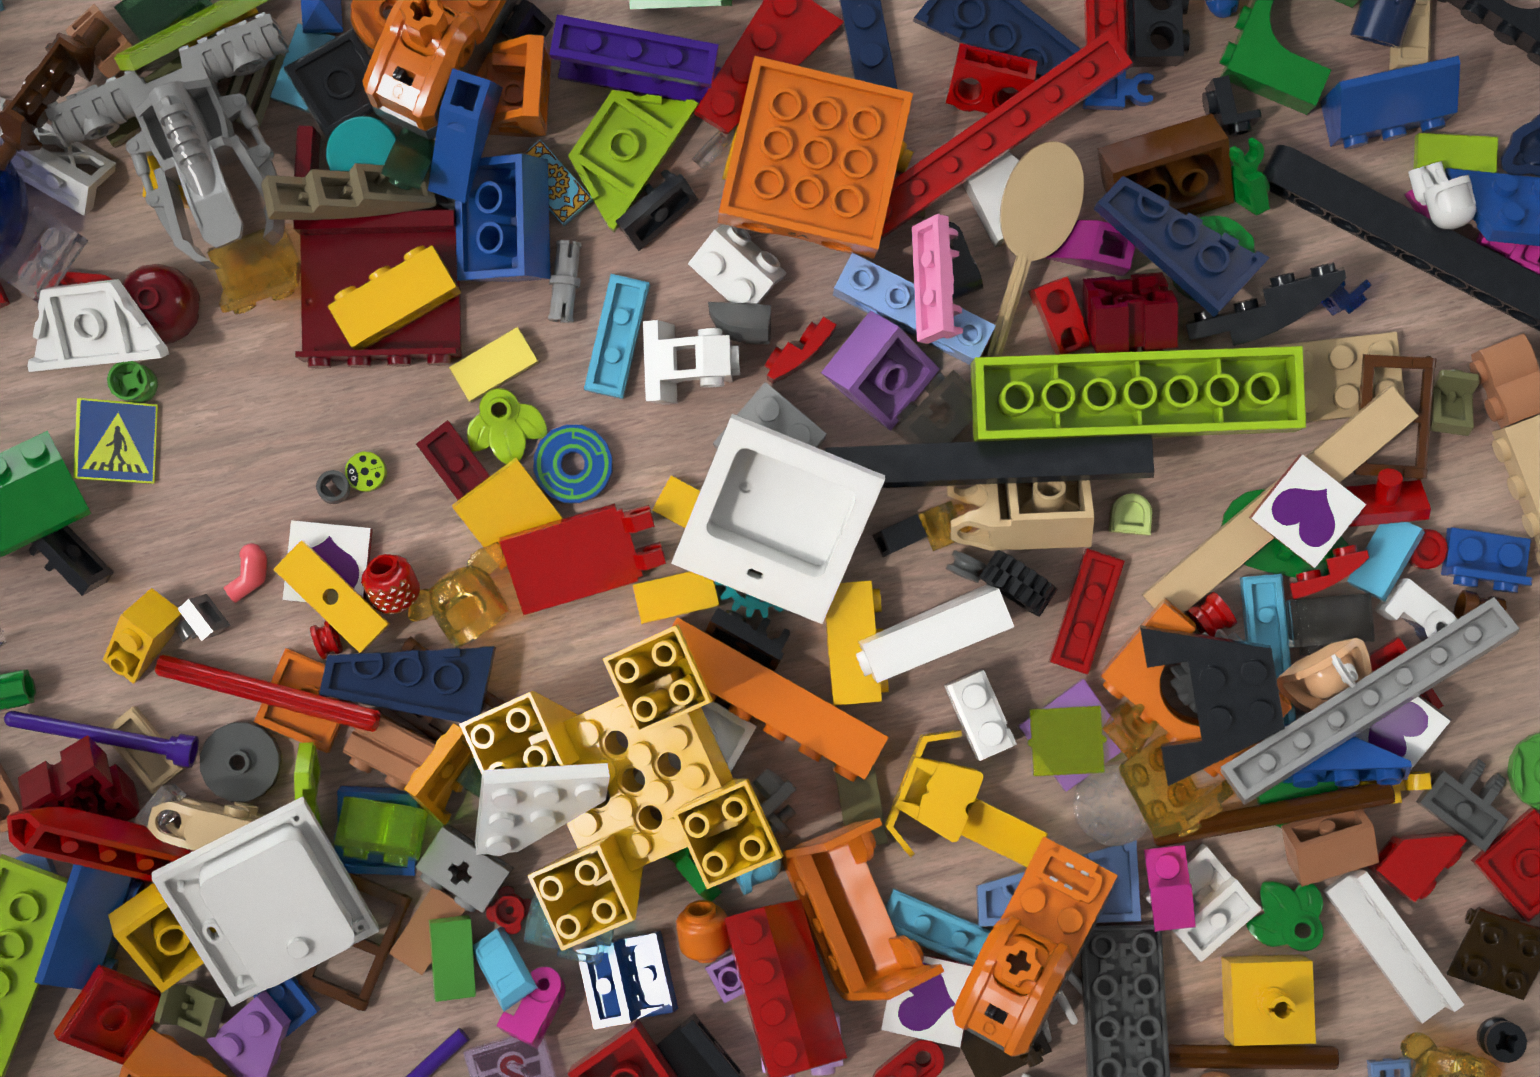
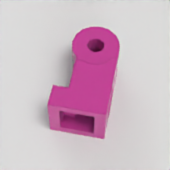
M539 967L531 972V976L538 988L522 999L514 1016L503 1012L496 1025L501 1031L536 1049L541 1044L566 993L563 979L555 970L549 967Z

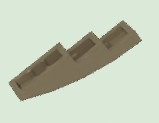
M355 163L350 171L311 169L306 177L266 175L261 182L268 219L276 220L345 219L387 215L431 208L437 203L435 194L428 191L430 178L428 168Z

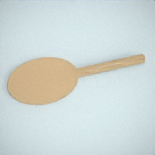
M1048 141L1030 149L1018 161L1005 185L1000 205V227L1003 239L1009 250L1016 255V259L985 357L1002 356L1031 261L1040 260L1056 251L1067 239L1078 219L1084 195L1083 170L1075 152L1061 142Z

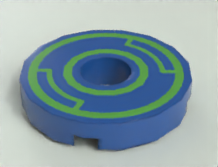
M563 425L551 430L540 440L534 453L533 471L539 486L550 497L563 503H582L596 498L607 487L613 473V457L607 442L596 431L583 425ZM577 453L584 459V468L577 475H568L562 468V462L568 454Z

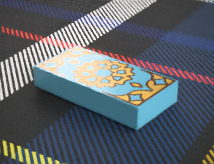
M541 140L524 153L548 159L549 210L563 226L567 225L593 202L592 197Z

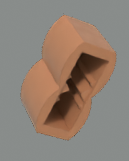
M1524 333L1471 354L1470 372L1479 375V385L1482 384L1488 398L1485 400V409L1493 422L1497 421L1499 426L1503 428L1540 413V371L1535 353Z

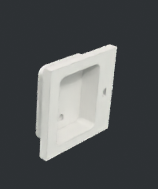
M732 414L671 564L823 624L884 484L885 475ZM749 569L756 570L758 572H761L762 574L759 575L757 573L750 571Z
M303 796L152 872L153 883L231 1007L347 950L352 945L379 932L378 923ZM209 927H214L217 932H211Z

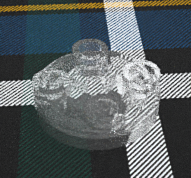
M1104 765L1076 785L1073 799L1074 815L1080 828L1093 840L1109 846H1122L1136 841L1149 829L1155 815V797L1147 780L1135 770L1122 765Z

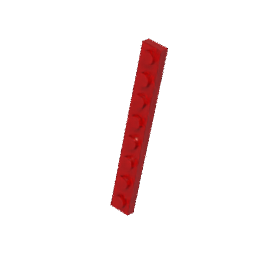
M1111 29L896 177L891 190L881 239L1132 67L1133 62Z

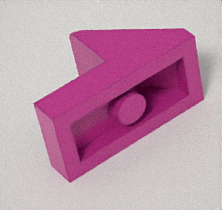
M1185 845L1144 849L1155 932L1196 927L1192 885L1189 879Z

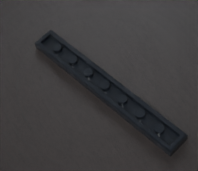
M1152 435L825 448V451L885 475L882 488L1154 478Z

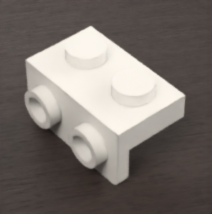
M724 224L714 229L688 263L730 303L760 304L773 286L786 275V272L780 267L778 259L771 253L762 251L754 244L745 229Z

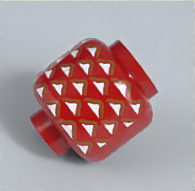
M391 554L379 555L369 562L362 574V586L374 609L381 613L395 614L403 612L416 602L420 594V583L410 563L402 556Z

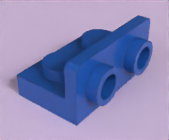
M1452 527L1447 528L1445 540L1448 546V553L1442 563L1441 575L1454 577V585L1478 587L1479 581L1494 583L1493 590L1509 593H1518V587L1532 586L1533 578L1526 577L1531 539Z

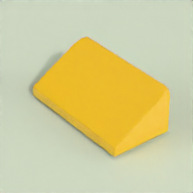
M978 798L970 803L966 811L968 819L961 834L1025 867H1028L1043 836L1046 838L1048 836L1047 832Z

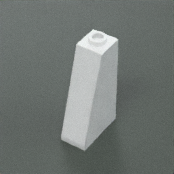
M987 584L858 641L862 651L856 653V657L864 676L872 674L873 679L879 683L1014 627L1000 589Z

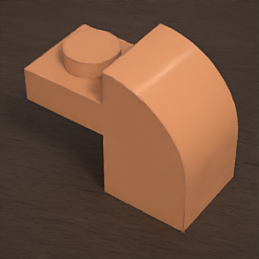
M93 4L65 31L69 36L75 37L78 34L82 37L94 18L103 21L109 27V30L95 46L94 63L108 79L113 76L117 79L124 76L125 71L120 70L114 57H116V54L133 46V44Z

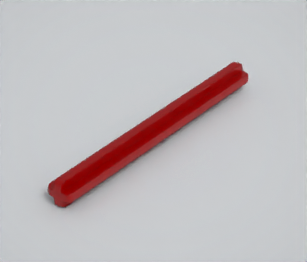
M160 655L155 667V673L158 676L366 731H376L381 718V713L378 710L168 655Z

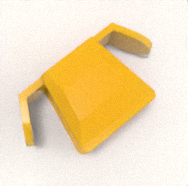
M962 730L920 735L909 760L885 826L910 858L915 853L894 827L900 810L951 842H957L960 839L968 819L966 808L969 803L975 801L984 778L983 774L974 768L923 758L921 756L927 742L961 737Z

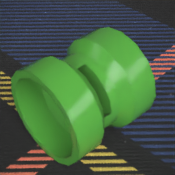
M134 361L119 362L113 365L108 373V387L111 393L119 399L133 403H146L156 394L158 388L156 375L151 369Z

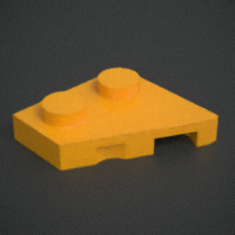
M453 723L449 730L437 740L434 750L422 766L413 772L409 783L404 788L434 819L444 825L448 823L452 815L445 810L452 790L455 792L462 791L467 779V772L475 760L461 727Z

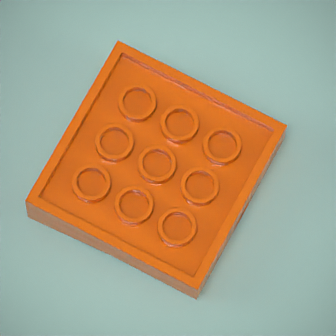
M754 56L717 223L759 233L799 238L832 250L849 254L853 252L859 256L874 259L880 244L913 93Z

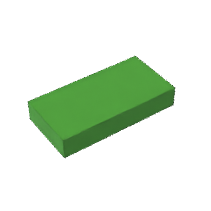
M464 915L429 920L435 1002L476 997L470 916Z

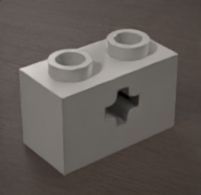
M449 824L444 825L415 867L422 872L420 878L426 884L437 890H441L442 887L446 888L456 895L454 901L471 913H474L476 909L483 913L489 907L514 867L497 856L490 854L476 855L475 841ZM466 862L469 865L467 872L472 878L466 876L460 880L456 877L458 869L454 865L459 866Z

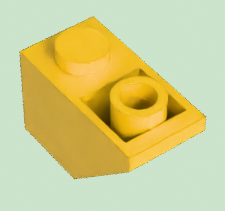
M153 588L148 590L120 615L103 661L115 673L123 675L135 684L174 635V628L178 625L182 616L178 607Z

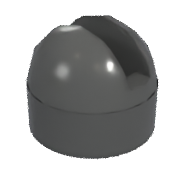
M330 470L324 472L318 478L316 489L321 499L326 503L339 504L348 497L350 484L343 473ZM332 481L342 493L335 496L326 484Z

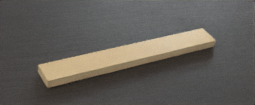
M1388 386L1305 457L1340 483L1419 416L1393 386ZM1278 480L1144 591L1142 596L1155 609L1165 597L1185 613L1270 542L1274 537L1251 520L1249 516Z

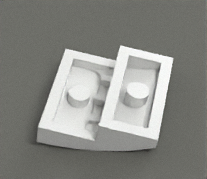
M1203 843L1187 856L1196 927L1172 930L1200 962L1205 960L1262 910L1238 880L1231 876L1216 856ZM1148 890L1142 896L1151 905L1150 892Z

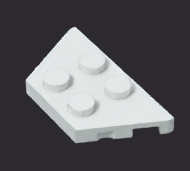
M119 279L55 286L40 291L38 303L39 318L35 322L33 338L37 339L35 356L28 360L27 367L29 372L157 359L169 355L168 348Z

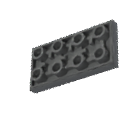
M1154 925L1095 926L1081 952L1086 1077H1170L1162 931L1155 932Z

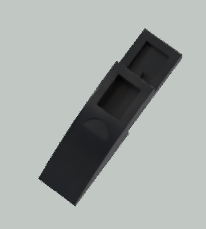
M1333 262L1310 268V276L1295 279L1294 272L1271 277L1269 278L1271 285L1263 287L1266 303L1258 304L1257 298H1251L1233 303V311L1220 313L1215 317L1206 309L1193 313L1195 320L1188 321L1186 324L1189 339L1193 340L1230 331L1233 346H1237L1274 333L1297 321L1329 297L1346 279L1344 267L1336 269Z

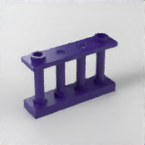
M558 14L556 17L549 55L551 59L561 60L558 79L643 95L662 96L664 99L679 101L690 99L700 103L707 90L712 88V83L721 70V67L716 66L719 44Z

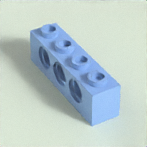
M852 252L834 287L833 296L866 313H869L871 310L899 326L904 332L917 338L914 283ZM962 308V313L954 316V326L963 328V333L949 339L943 337L929 343V345L971 365L970 363L975 357L981 356L996 325Z

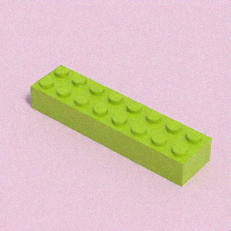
M1303 346L975 357L970 363L974 442L1132 435L1174 437L1289 433L1306 428Z

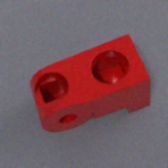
M1068 276L1028 291L1033 305H1036L1056 355L1070 354L1090 345L1083 323L1084 318Z

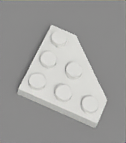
M608 763L482 770L475 836L476 855L490 854L501 856L507 853L518 852L606 801L610 778Z

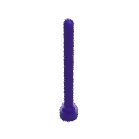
M9 711L4 716V722L9 727L74 739H82L88 735L96 743L166 755V759L172 760L176 766L192 768L198 753V736L181 733L178 737L171 736L170 739H164L17 711Z

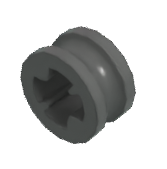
M954 550L952 554L954 562L948 564L946 569L965 579L979 583L978 572L982 569L984 570L986 564Z

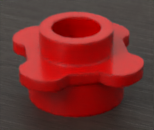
M504 886L498 891L499 897L494 905L486 909V917L489 921L496 922L501 927H504L508 934H516L521 930V922L525 916L533 912L534 904L531 899H523L515 894L513 887ZM508 906L513 907L514 911L512 914L506 912Z

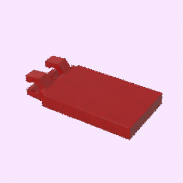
M614 503L500 537L499 543L523 616L638 582V577L643 576L642 570H649L666 564L661 542L635 549L630 533L655 527L650 506L647 505L623 512L622 508L617 510Z

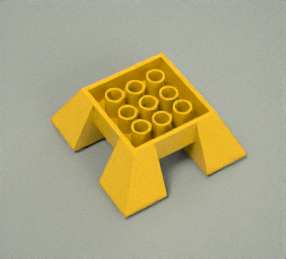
M678 624L603 658L619 694L618 697L581 714H576L537 692L531 691L459 724L481 774L482 770L608 763L610 775L608 784L609 800L602 802L567 823L577 848L527 875L561 951L634 921L637 914L643 866L688 847L706 889L783 857L749 779L732 777L701 707L713 702ZM617 731L626 735L628 748L618 743ZM669 752L679 757L681 769H676L670 764L668 760ZM634 768L644 774L645 785L638 783L634 779ZM650 806L660 810L662 822L655 820L651 816Z

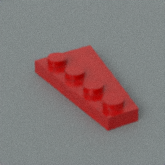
M763 0L714 79L712 88L707 90L693 114L728 135L740 121L754 56L799 66L844 21L812 0Z

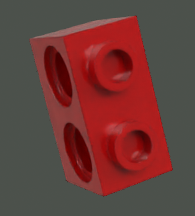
M960 43L945 104L954 105L957 109L966 112L979 111L990 113L1035 81L1038 61ZM973 78L979 83L968 84L963 79ZM1006 87H1012L1016 89L1018 92L1007 93L1002 89Z

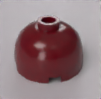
M162 264L144 265L130 272L122 282V285L164 344L175 343L184 338L197 324L199 314H197L199 309L198 301H200L199 292L193 281L178 269Z

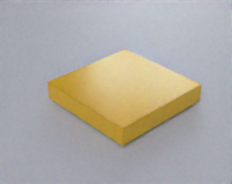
M517 457L452 505L458 516L501 570L507 564L499 543L500 537L563 519Z

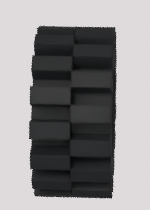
M1000 550L995 552L979 576L986 584L1000 589L1001 594L1006 596V598L1039 617L1058 590L1046 578L1037 574L1036 571Z

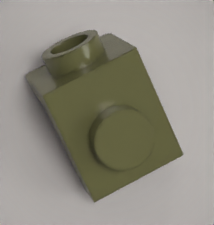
M1443 369L1439 371L1433 386L1430 431L1469 436L1474 428L1473 393L1480 383L1478 374L1465 373L1457 369Z
M175 983L161 993L154 1021L161 1025L181 1026L204 1038L216 1037L227 999L195 983Z

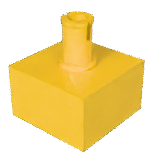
M1302 954L1221 957L1224 1037L1234 1046L1316 1044L1312 960Z

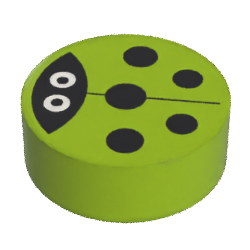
M359 452L348 460L345 467V476L353 488L362 492H372L384 484L387 477V467L378 455L371 452Z

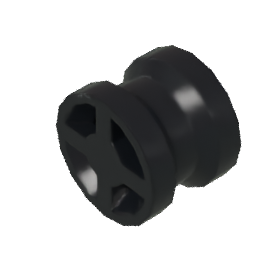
M1502 1017L1486 1019L1477 1030L1479 1047L1484 1053L1500 1062L1511 1063L1517 1061L1526 1050L1527 1039L1524 1031L1516 1024ZM1510 1035V1038H1508L1507 1047H1506V1045H1505L1506 1037Z

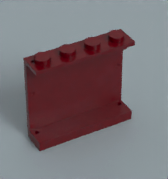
M419 210L345 219L293 220V229L300 235L302 351H295V357L303 362H308V368H331L332 361H347L348 367L365 368L371 367L374 360H387V366L406 367L411 366V360L427 359V365L446 366L451 364V359L462 358L461 294L364 350H354L351 348L328 308V305L336 301L334 296L350 286H355L356 289L370 281L369 276L373 272L384 266H390L391 269L405 261L403 257L406 253L422 245L425 248L432 245L438 251L460 289V281H457L456 214L454 210Z

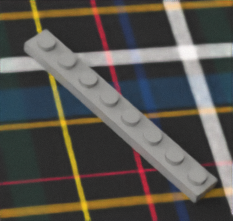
M1495 597L1356 682V687H1348L1287 725L1285 729L1271 735L1221 766L1220 772L1245 805L1516 636L1520 628Z

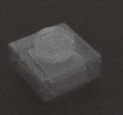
M176 784L163 785L135 818L147 827L152 807L165 802H181L187 794ZM164 810L158 817V825H168L178 815V812Z

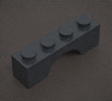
M1437 0L1452 4L1461 10L1460 13L1466 20L1475 24H1483L1494 31V36L1499 41L1522 49L1528 53L1527 57L1533 63L1540 66V7L1524 9L1515 7L1504 0Z

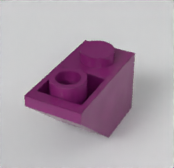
M1077 220L1067 239L1046 259L1123 277L1131 268L1135 246L1108 222Z

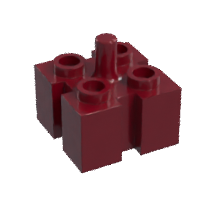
M1162 272L1130 275V279L1116 280L1115 276L1083 279V323L1088 335H1091V343L1096 353L1138 352V347H1141L1143 352L1165 351L1168 348H1178V301L1173 291L1168 290V282Z
M88 735L60 751V762L52 765L44 761L18 777L23 810L42 807H68L123 821H129L141 813L134 781L117 764L109 767L107 754Z

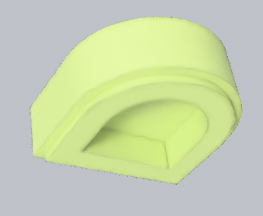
M1134 493L1119 497L1111 507L1109 532L1151 535L1152 508L1148 500Z

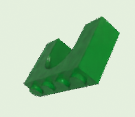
M1253 0L1251 6L1244 5L1238 15L1234 28L1240 31L1235 43L1228 41L1221 55L1219 64L1225 67L1220 77L1229 75L1230 83L1307 115L1316 107L1331 69L1285 49L1278 42L1271 28L1270 11L1274 0ZM1359 0L1334 1L1353 8Z

